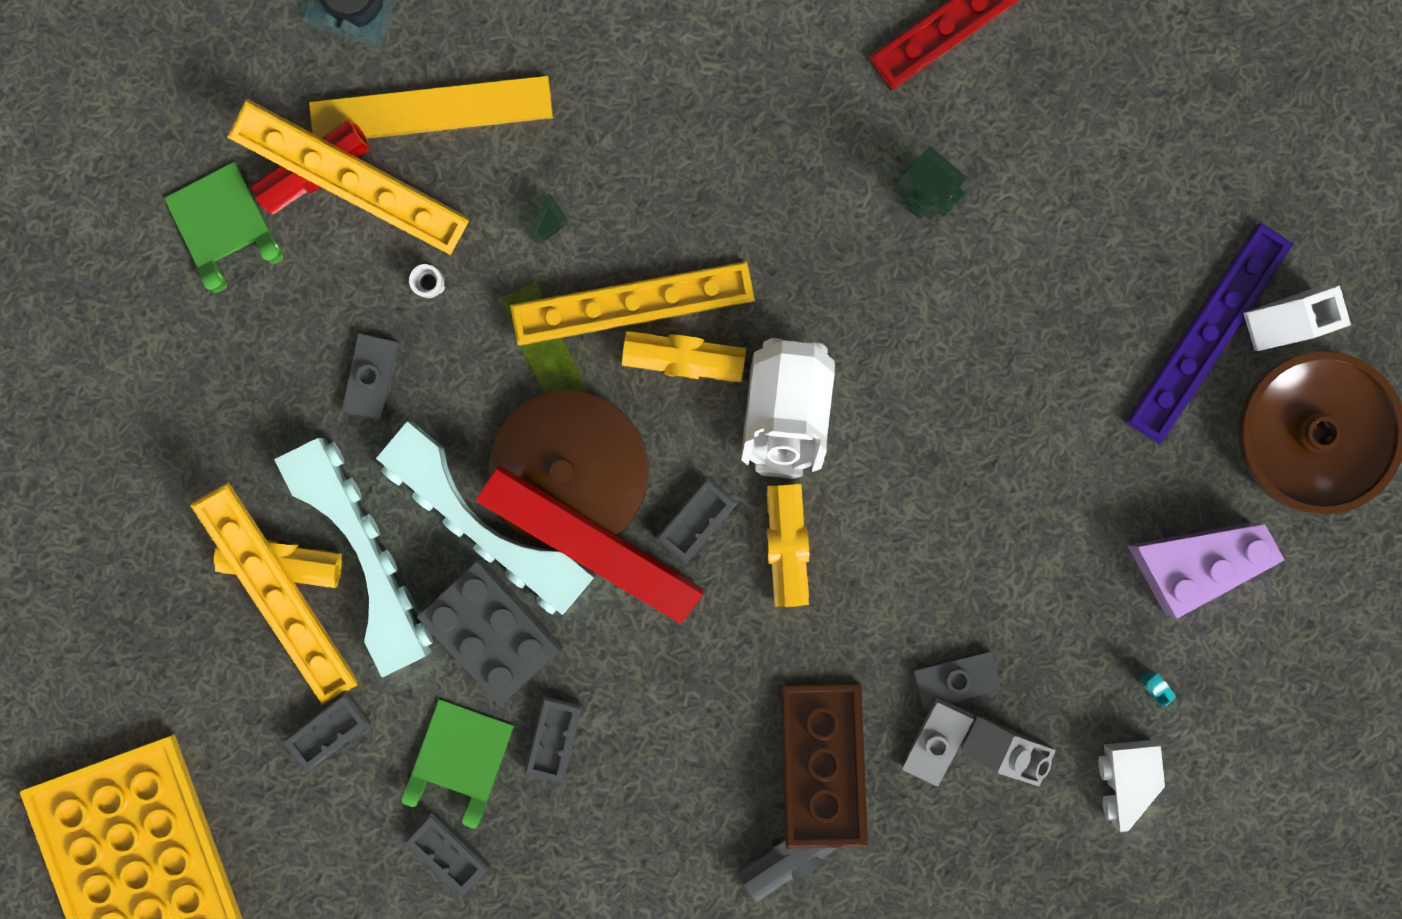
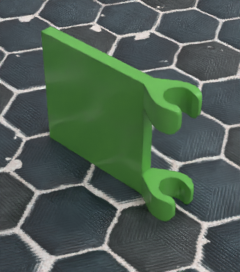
M236 162L164 198L198 267L201 280L208 290L219 293L227 287L215 262L256 241L262 258L270 264H275L283 259V254Z
M439 699L412 775L404 791L402 803L415 807L420 803L427 781L471 796L462 823L467 827L476 828L482 819L514 725Z

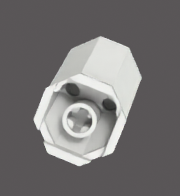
M771 338L764 341L762 349L754 352L750 368L741 460L747 465L749 460L754 462L755 471L760 475L795 479L803 476L804 468L812 466V472L822 468L827 451V432L835 374V361L828 356L826 346L817 342L803 343Z

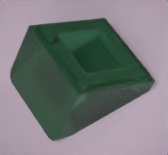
M550 193L547 194L530 234L534 242L539 245L567 226L569 222Z

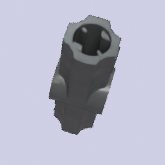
M778 838L772 843L771 849L742 866L737 873L750 896L758 902L791 879L796 881L809 875L822 864L824 857L839 848L785 849V839L781 841Z

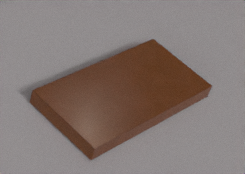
M861 683L781 685L785 849L868 848Z

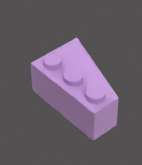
M1246 523L1127 545L1164 614L1176 619L1284 561L1265 524Z

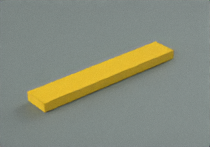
M548 76L309 102L312 133L320 138L350 118L361 128L366 138L553 118Z
M249 99L245 101L227 137L451 255L470 218Z
M745 261L510 305L517 344L521 346L754 302L755 299L748 263Z
M227 482L194 500L190 505L321 704L323 705L356 687L358 681L230 483Z

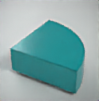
M1148 669L1138 678V682L1161 707L1164 706L1166 708L1176 699L1171 688L1158 673Z

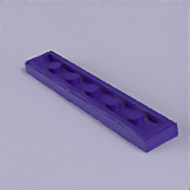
M1259 222L1256 224L1125 421L1126 424L1156 444L1161 445L1244 320L1243 313L1250 311L1293 246L1292 242L1263 223Z

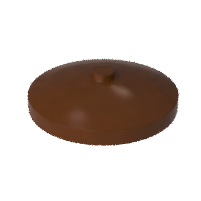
M1312 352L1286 359L1268 370L1256 382L1244 402L1238 432L1239 446L1244 464L1250 476L1263 492L1276 502L1290 509L1311 514H1337L1358 508L1375 498L1385 489L1401 464V402L1386 378L1374 367L1356 357L1337 352Z
M550 392L537 396L521 405L501 426L492 445L489 459V477L499 464L616 536L631 523L638 513L648 487V455L638 429L631 419L616 405L602 397L587 392ZM506 520L519 535L531 543L558 551Z

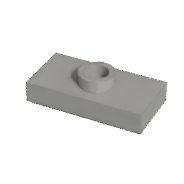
M937 697L902 763V770L938 787L974 721V715Z

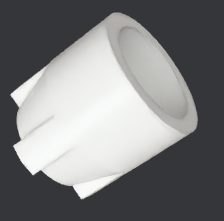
M422 264L415 267L410 274L409 284L417 295L423 298H433L444 291L443 275L435 267ZM428 275H432L436 279V285L431 290H425L422 286L423 278Z

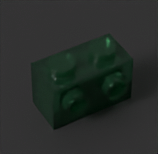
M929 145L904 174L895 190L906 199L903 205L911 214L919 219L925 215L931 220L937 212L944 217L966 192L960 186L967 177Z

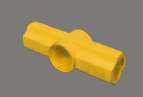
M626 331L622 366L664 372L663 375L673 377L676 375L699 380V377L741 383L746 348L706 343L704 339L670 334L669 337H663L649 333Z
M802 484L767 486L769 528L766 530L769 552L768 563L772 564L774 607L809 605L806 562H809V540L807 526H804Z
M267 540L295 583L331 588L338 586L342 568V553L300 548V544L296 543L288 545L279 544L275 540ZM216 547L213 561L215 572L235 574L219 548Z

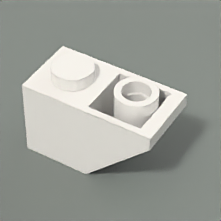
M1340 286L1315 287L1243 313L1254 351L1316 338L1351 325Z
M1152 740L1104 745L1105 756H1099L1102 780H1107L1108 785L1116 793V795L1103 796L1104 815L1106 820H1111L1112 825L1120 832L1129 831L1165 787L1161 746Z

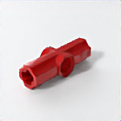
M351 118L322 137V139L357 158L371 148L366 135ZM282 166L270 171V173L258 179L251 186L256 200L271 215L304 193L308 192V194H311L321 188Z

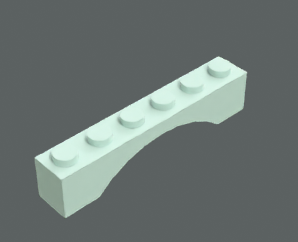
M407 421L376 458L384 465L381 472L397 485H400L402 482L406 483L415 491L411 497L428 511H431L433 507L446 517L442 523L459 537L464 533L476 542L473 549L490 563L494 559L507 568L504 575L522 589L527 585L537 593L535 601L550 614H554L557 610L563 615L596 576L588 568L560 551L523 545L501 535L485 524L468 507L457 490L448 469L444 447L414 422Z
M317 438L274 459L292 496L311 504L329 517L346 535L358 555L366 577L369 595V616L364 643L381 677L383 678L430 654L431 650L428 645L433 643L431 634L422 622L417 624L410 610L415 607L412 595L406 586L399 587L393 573L397 572L396 563L388 550L381 551L375 537L380 535L377 524L370 514L364 516L357 502L362 499L361 492L352 478L346 480L339 466L344 464V458L335 442L328 443L326 438Z

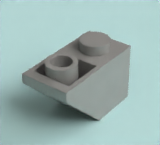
M977 716L960 753L998 774L1040 786L1043 778L1047 776L1051 769V760L1056 750L996 722Z

